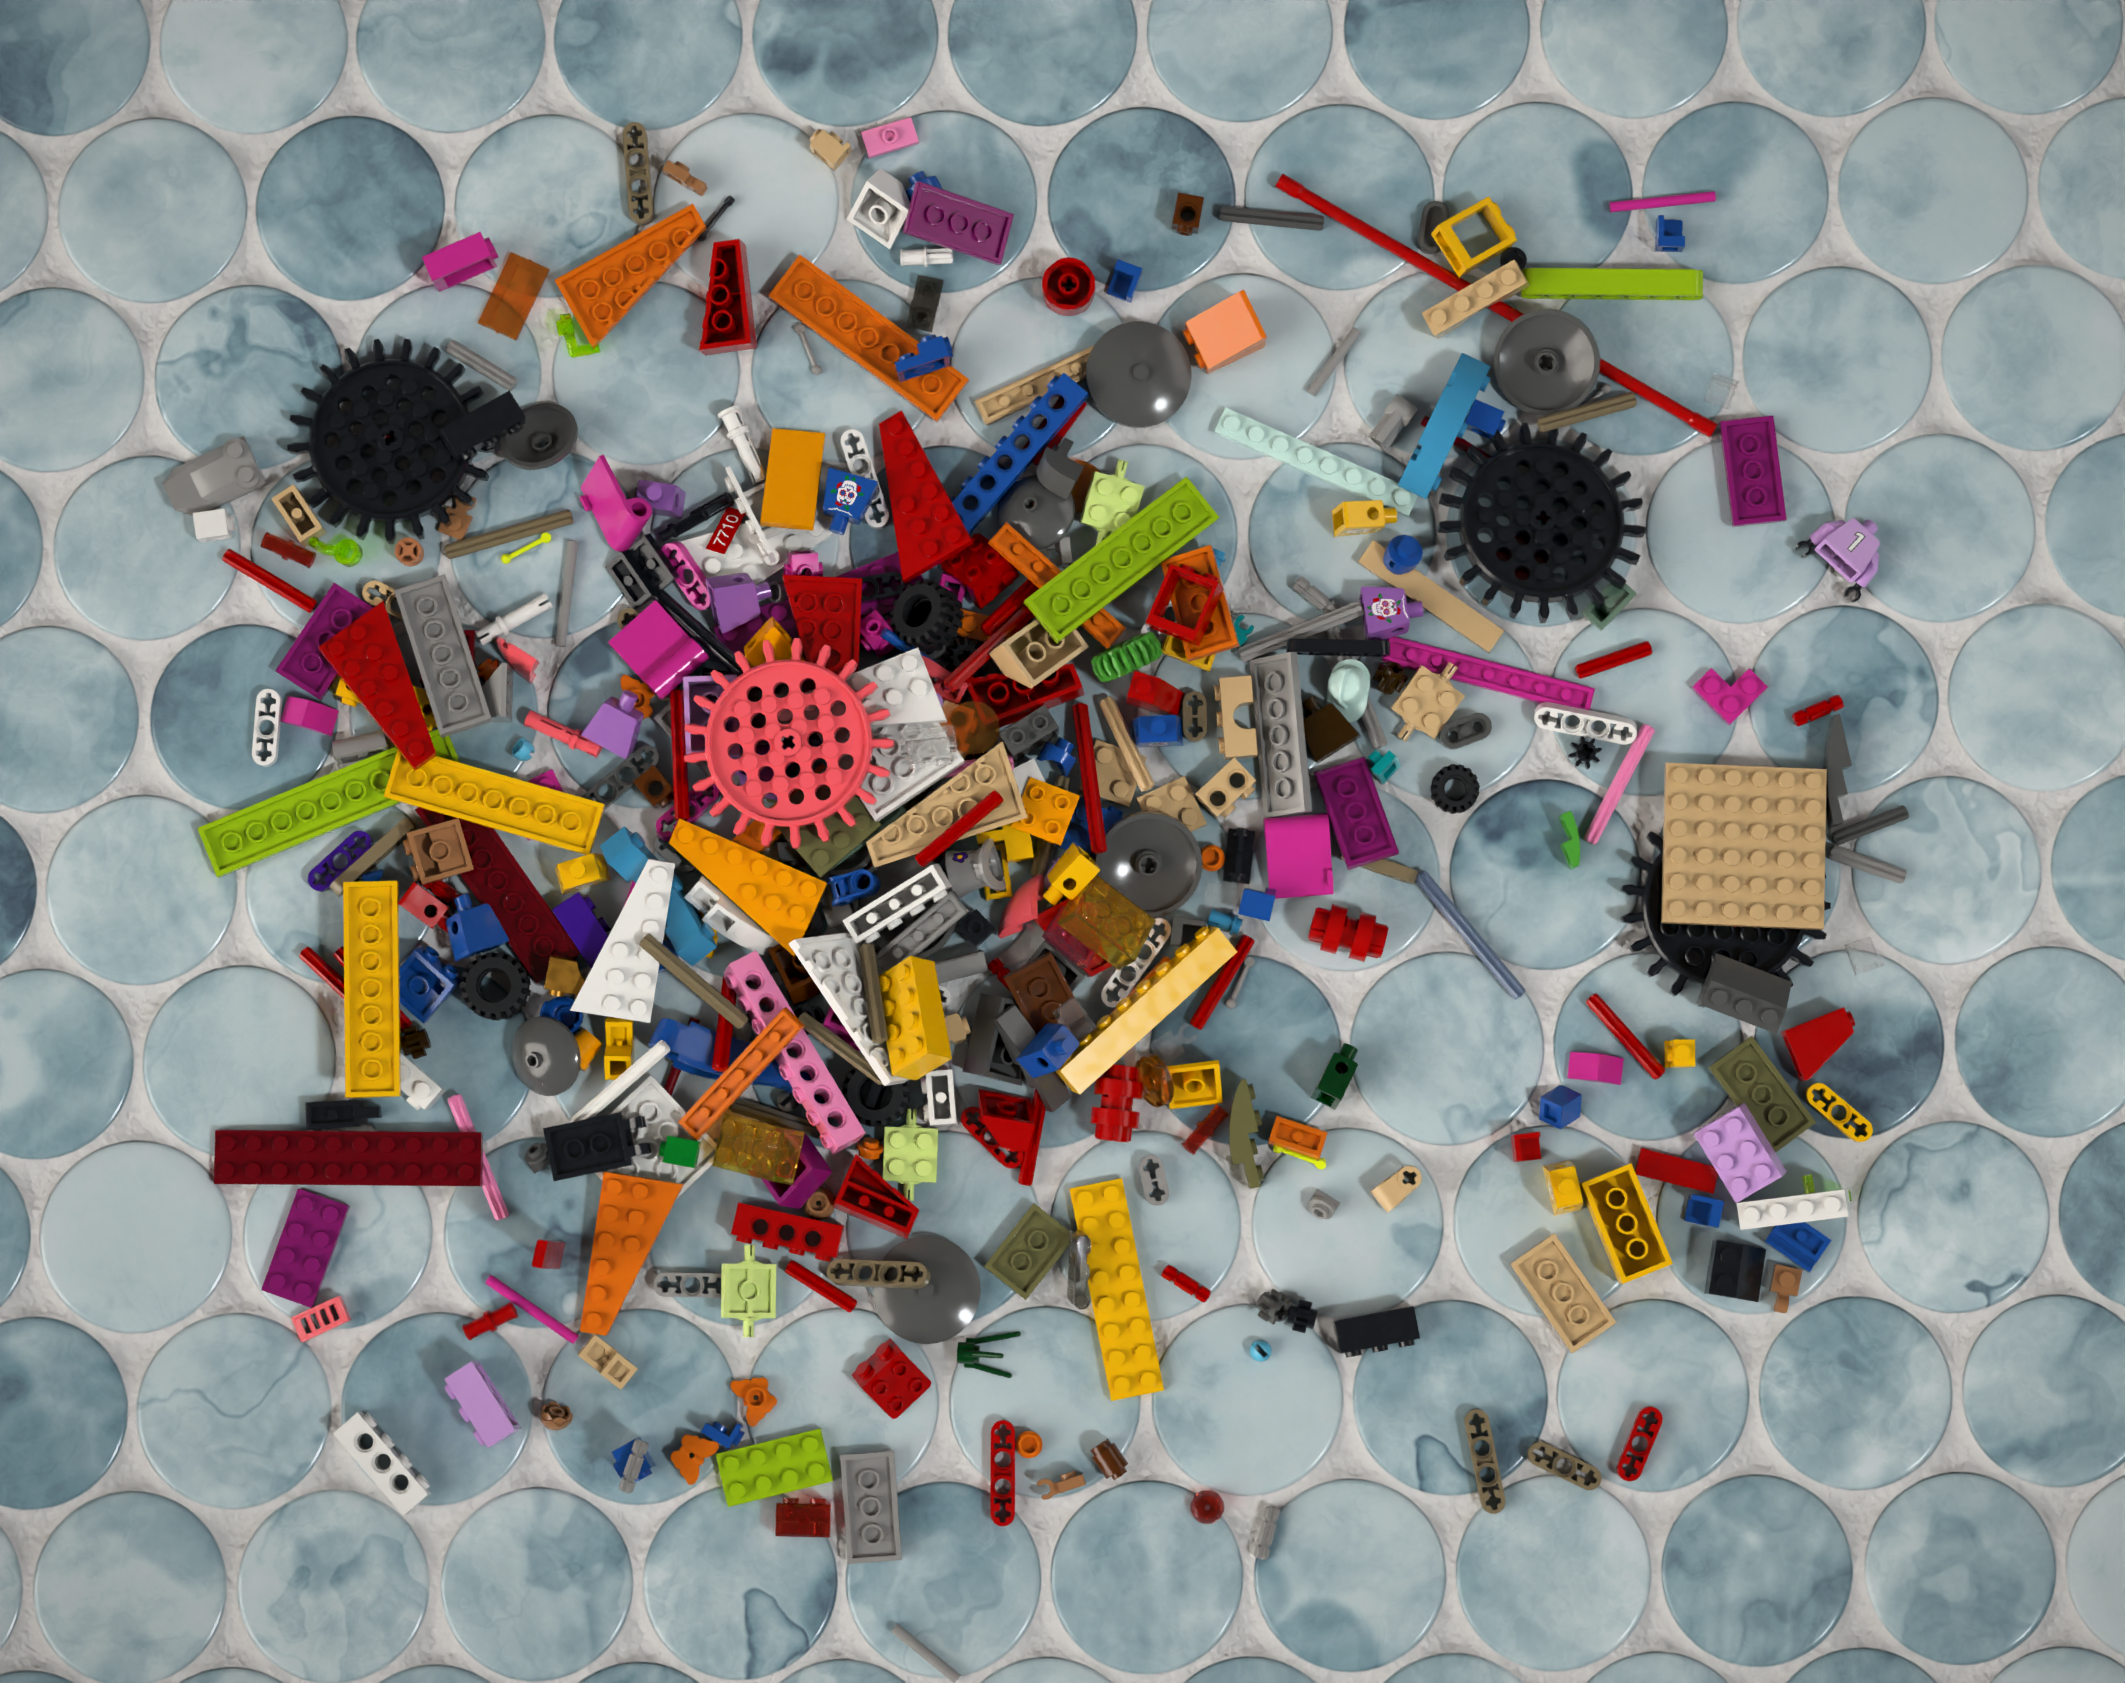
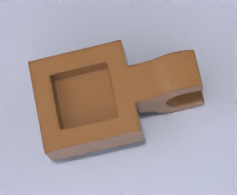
M1778 1264L1774 1265L1769 1290L1777 1293L1774 1312L1787 1313L1789 1295L1798 1296L1802 1275L1801 1269Z
M1076 1470L1062 1474L1060 1475L1062 1480L1052 1482L1046 1478L1037 1482L1038 1486L1047 1484L1050 1487V1492L1042 1495V1499L1047 1500L1058 1493L1086 1485L1083 1473L1077 1475Z

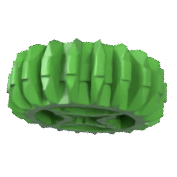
M1147 632L1106 649L1091 660L1095 675L1099 681L1107 682L1148 665L1158 659L1163 653L1159 639L1156 638L1154 633Z

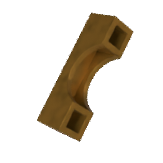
M550 955L544 989H549L548 994L564 997L565 993L574 994L576 999L586 980L580 973L577 960Z

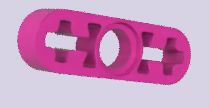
M678 541L665 544L661 550L680 577L675 581L692 606L697 610L711 608L705 580L706 576L685 545ZM675 549L677 551V554L675 555V558L672 559V550ZM680 562H685L684 565L677 567V565L681 564ZM686 568L693 572L694 579L692 583H688L684 579L683 574ZM700 584L699 587H696V590L692 589V587H695ZM702 593H705L707 595V597L705 598V602H701L700 598L702 597Z
M716 785L706 789V791L713 790L712 798L704 797L701 800V805L703 806L701 808L697 801L703 796V791L696 792L694 789L689 791V805H692L696 811L693 816L689 817L687 822L695 823L718 802L719 789ZM674 806L656 822L657 836L666 842H669L673 832H663V824L669 826L675 821L673 816ZM677 822L673 825V831L677 825Z

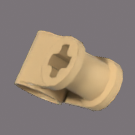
M1405 1166L1391 1177L1385 1179L1371 1193L1388 1213L1420 1185L1422 1180L1421 1173L1416 1167ZM1405 1171L1408 1173L1415 1172V1183L1413 1185L1402 1182L1405 1178L1403 1175Z

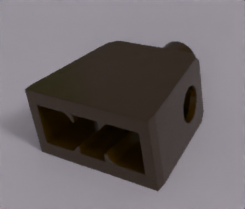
M1315 695L1302 702V706L1309 716L1303 720L1305 738L1317 763L1322 762L1361 737L1360 733L1333 703H1329L1322 708Z

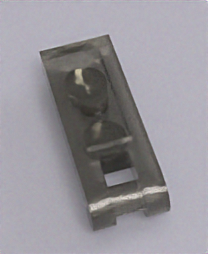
M1070 1230L1067 1299L1075 1307L1083 1310L1090 1305V1298L1085 1292L1086 1280H1089L1090 1277L1087 1254L1091 1252V1241L1083 1231Z

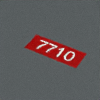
M727 508L706 549L725 554L746 512L741 514L738 509Z

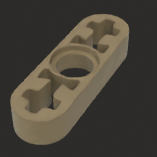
M1386 859L1360 866L1369 871L1411 885L1415 884L1418 871Z
M1534 1442L1527 1450L1528 1460L1533 1465L1585 1490H1594L1601 1483V1473L1596 1467L1544 1442ZM1542 1446L1545 1448L1544 1453L1551 1457L1553 1451L1557 1453L1552 1460L1551 1468L1546 1467L1549 1461L1540 1458L1538 1462L1535 1461L1536 1456L1532 1454L1534 1449L1539 1450ZM1561 1458L1569 1459L1572 1464L1571 1470L1566 1474H1561L1556 1467L1557 1462ZM1578 1463L1582 1465L1579 1469L1584 1473H1589L1590 1470L1593 1471L1592 1476L1596 1478L1594 1483L1589 1482L1588 1485H1585V1479L1576 1475V1480L1571 1479L1577 1470Z

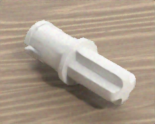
M924 246V249H901V266L925 265V267H928V265L951 264L953 263V250L948 248L928 249L927 246Z

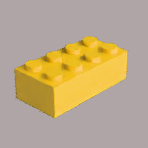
M909 956L879 975L888 1035L886 1044L891 1073L893 1076L916 1081L951 1060L952 1056L935 962Z
M1632 1163L1579 1183L1581 1193L1619 1284L1627 1283L1673 1264Z

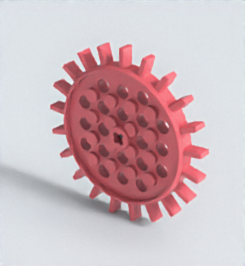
M794 638L791 660H775L774 648L771 642L766 640L763 641L766 663L751 668L747 658L740 651L734 653L735 659L743 670V674L738 676L733 682H729L722 673L716 670L710 673L714 681L724 688V691L716 702H712L704 696L695 695L693 700L700 707L711 710L707 726L686 724L684 730L693 735H705V751L689 753L684 756L685 762L694 764L707 761L711 775L699 780L692 787L696 792L705 791L713 785L718 787L724 797L713 805L709 811L713 817L722 814L731 804L742 812L740 819L734 826V834L740 836L746 830L749 821L754 819L765 824L761 836V845L769 847L773 840L775 826L790 827L791 845L794 849H800V827L815 824L818 836L826 843L830 841V834L824 820L838 812L843 821L852 828L857 825L854 816L845 807L855 795L861 797L868 804L875 805L877 803V799L873 794L865 791L861 786L868 773L875 774L880 778H889L890 771L882 766L872 765L871 760L874 748L889 749L895 747V741L888 738L873 739L871 724L876 721H883L890 717L891 714L888 709H880L874 713L867 714L862 700L873 694L878 686L875 682H871L855 692L846 683V680L855 672L858 665L853 659L846 663L842 671L837 675L825 668L831 656V647L826 644L820 650L818 660L814 664L801 661L803 646L800 638ZM811 679L816 684L815 690L810 694H805L801 690V685L805 680ZM781 683L787 684L789 687L787 696L783 698L776 697V686ZM755 687L762 690L761 699L757 702L750 701L748 698L749 691ZM836 702H843L846 705V711L842 716H834L832 714V706ZM810 706H816L819 709V716L815 720H807L805 717V711ZM783 710H790L793 714V719L789 724H781L778 717ZM757 714H763L766 717V724L762 728H754L752 725L753 717ZM731 718H736L739 720L740 726L737 731L730 733L726 730V722ZM842 728L848 729L850 732V738L845 743H839L835 738L836 732ZM816 732L821 733L823 736L822 744L818 747H812L809 744L810 735ZM794 737L792 741L795 744L794 748L788 747L785 750L786 745L783 741L786 738L791 740ZM763 740L768 741L770 744L769 752L765 755L757 754V743ZM736 744L743 747V755L738 759H732L729 755L730 748ZM844 755H850L854 759L853 766L847 770L841 769L839 761ZM818 759H824L827 763V769L821 774L813 771V763ZM791 763H797L800 766V773L794 778H790L786 774V768ZM765 767H771L774 771L773 778L768 782L762 781L759 776L760 771ZM738 771H744L747 774V781L741 786H737L733 782V776ZM824 785L828 786L831 790L830 797L826 800H819L816 795L818 788ZM794 790H802L804 800L800 804H792L790 794ZM767 794H775L778 799L776 806L766 808L763 803L764 797Z

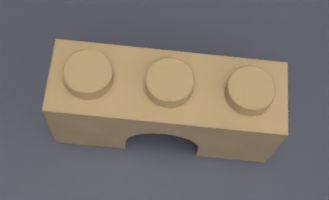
M1251 675L1219 678V685H1214L1215 701H1220L1221 711L1216 712L1217 728L1222 727L1223 738H1218L1219 754H1224L1225 760H1232L1234 757L1236 759L1257 758L1256 728L1243 729L1233 719V713L1237 708L1253 705Z

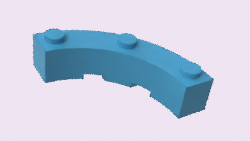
M1464 353L1461 354L1419 439V445L1416 446L1397 486L1424 499H1427L1431 490L1436 492L1442 480V477L1438 476L1456 437L1462 439L1468 424L1464 420L1479 390L1485 391L1491 379L1486 376L1491 366Z
M625 826L600 845L606 862L627 882L631 880L635 883L637 882L648 859L658 860L645 846V841L637 832L632 833ZM674 875L665 932L676 953L693 966L717 948L713 939L715 933L708 923H704L696 908L684 898L686 895L682 890L684 885Z

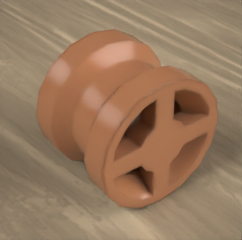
M407 537L398 541L395 546V555L402 564L412 567L418 565L423 560L424 550L418 541Z

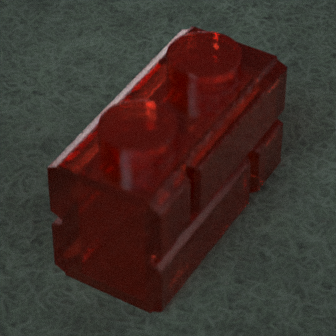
M783 1497V1502L776 1503L775 1535L830 1538L832 1504H827L826 1498H810V1503H799V1498Z

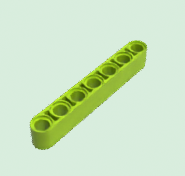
M1522 269L1524 276L1530 284L1529 287L1521 291V297L1525 299L1699 300L1703 298V271L1697 269Z

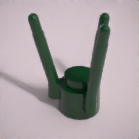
M1017 1331L980 1338H966V1342H958L957 1363L964 1364V1368H974L1011 1378V1373L975 1363L980 1361V1357H1004L1002 1353L980 1351V1346L975 1344L1019 1337L1021 1333Z

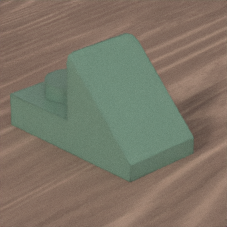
M1610 583L1601 592L1605 599L1603 606L1598 609L1591 602L1582 611V614L1600 631L1609 625L1617 614L1636 596L1637 593L1626 583L1621 590Z

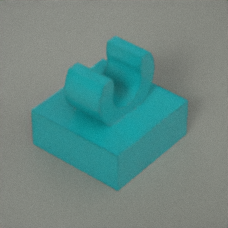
M1244 615L1238 616L1234 623L1240 645L1238 648L1247 643L1248 638L1246 636L1250 635L1254 630L1253 625L1246 630L1240 628L1239 623L1244 620Z
M1375 749L1368 756L1374 765L1371 771L1382 784L1401 767L1397 756L1390 750L1382 756Z

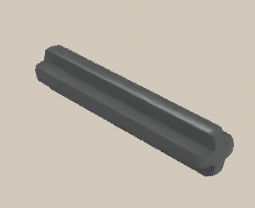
M1904 805L1834 831L1832 833L1833 841L1836 845L1844 844L1909 818V813Z

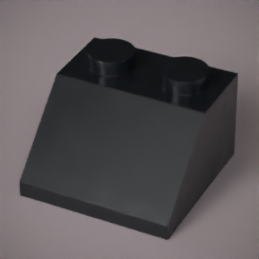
M1712 1240L1704 1294L1758 1302L1766 1249Z

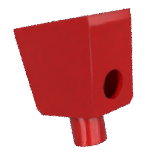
M413 882L398 904L433 929L437 925L448 933L446 919L451 917V915L446 910L449 907L418 883ZM427 905H432L437 909L434 916L424 912Z

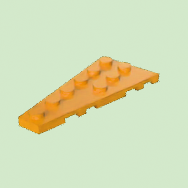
M679 818L669 844L795 957L796 954L789 943L794 939L804 938L827 883Z

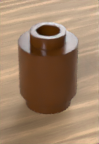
M1108 1438L1090 1450L1093 1454L1092 1459L1106 1479L1112 1477L1113 1480H1116L1127 1472L1125 1466L1128 1465V1462L1115 1443L1111 1444Z

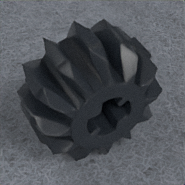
M968 636L964 637V645H961L957 638L954 639V644L957 648L954 649L951 646H947L946 650L952 655L943 657L945 662H953L946 669L951 672L961 665L963 661L959 662V658H963L965 653H968L970 656L977 650L976 648L979 645L978 639H975L972 645H969ZM982 666L979 671L985 673L986 668ZM977 672L972 675L974 678L978 677Z

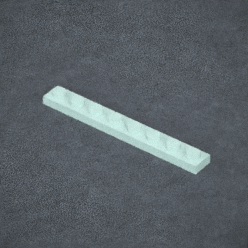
M1226 407L1214 431L1217 435L1364 499L1382 500L1383 507H1395L1397 513L1409 517L1418 495L1397 486L1398 482Z

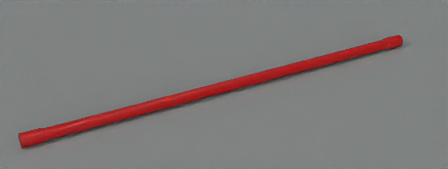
M1282 174L1275 186L1277 189L1295 199L1303 201L1453 289L1460 291L1471 285L1470 282L1461 277L1459 278L1458 275L1308 190L1289 176ZM1503 301L1487 307L1511 322L1524 315ZM1600 358L1599 373L1686 422L1693 429L1709 438L1711 437L1718 425L1717 423L1697 412H1693Z

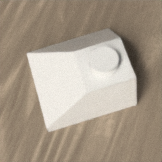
M880 168L866 181L847 218L848 221L888 249L893 246L906 221L910 206L903 184Z

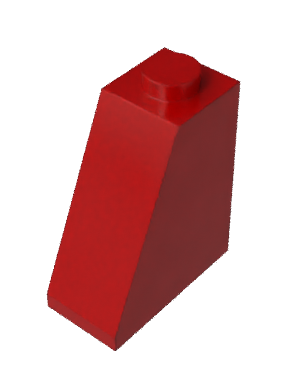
M1134 671L1126 704L1161 715L1178 716L1185 693L1161 678Z
M1844 1007L1781 1032L1801 1082L1810 1079L1854 1033V1018L1850 1011L1846 1012Z

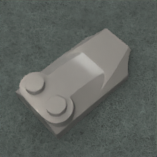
M245 436L230 439L225 445L173 469L169 477L163 482L174 510L191 516L196 512L219 508L268 485Z

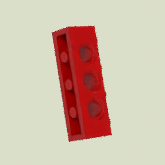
M738 1202L731 1234L737 1235L736 1241L752 1244V1240L755 1239L763 1241L762 1247L778 1250L779 1245L789 1247L788 1253L804 1256L805 1251L816 1253L815 1259L830 1262L831 1257L838 1258L845 1226ZM759 1219H764L768 1223V1231L763 1235H759L754 1231V1224ZM785 1225L792 1226L795 1231L794 1237L789 1241L783 1240L780 1236V1230ZM811 1231H817L821 1236V1242L815 1247L809 1246L806 1242V1236Z

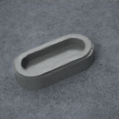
M1429 202L1422 212L1417 243L1420 250L1426 254H1436L1441 250L1431 233L1439 224L1448 220L1449 211L1442 202Z

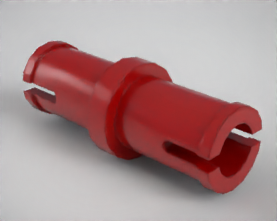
M509 1302L492 1312L489 1310L484 1312L482 1317L462 1325L467 1339L470 1341L489 1330L491 1332L496 1331L498 1326L518 1318V1313L513 1303Z

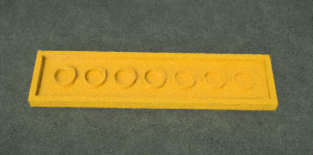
M398 750L383 796L391 800L584 855L591 854L605 808L603 803L438 756L414 771Z
M398 881L343 882L345 1098L401 1097Z
M1120 1178L1070 1188L1111 1401L1164 1391L1123 1180Z

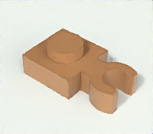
M668 160L663 167L664 175L703 197L708 189L706 187L707 184L691 176L689 173L690 169L681 162L676 161L674 164Z
M455 497L456 508L447 507L446 510L452 524L447 527L441 522L437 531L459 541L464 540L473 520V517L467 515V512L475 507L476 498L472 497L474 504L470 507L462 504Z

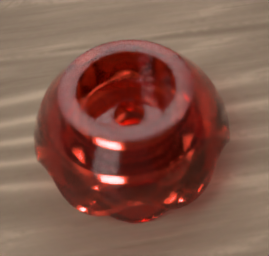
M1212 1490L1198 1492L1190 1504L1191 1513L1202 1524L1217 1522L1224 1513L1225 1508L1220 1495ZM1206 1505H1210L1209 1510L1205 1509Z

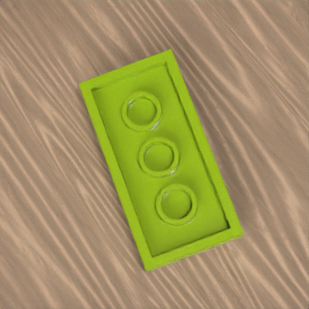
M821 1428L715 1454L728 1507L834 1481Z

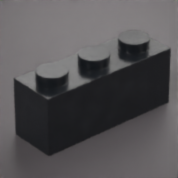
M509 390L441 428L440 437L456 463L462 459L466 462L474 458L478 454L477 451L486 446L489 449L497 445L501 441L500 438L509 433L512 436L520 432L524 428L522 425L525 424L526 416Z
M1414 1306L1333 1321L1338 1351L1340 1354L1345 1353L1346 1358L1362 1355V1349L1372 1348L1373 1353L1388 1350V1344L1398 1343L1400 1348L1415 1345L1414 1339H1420Z

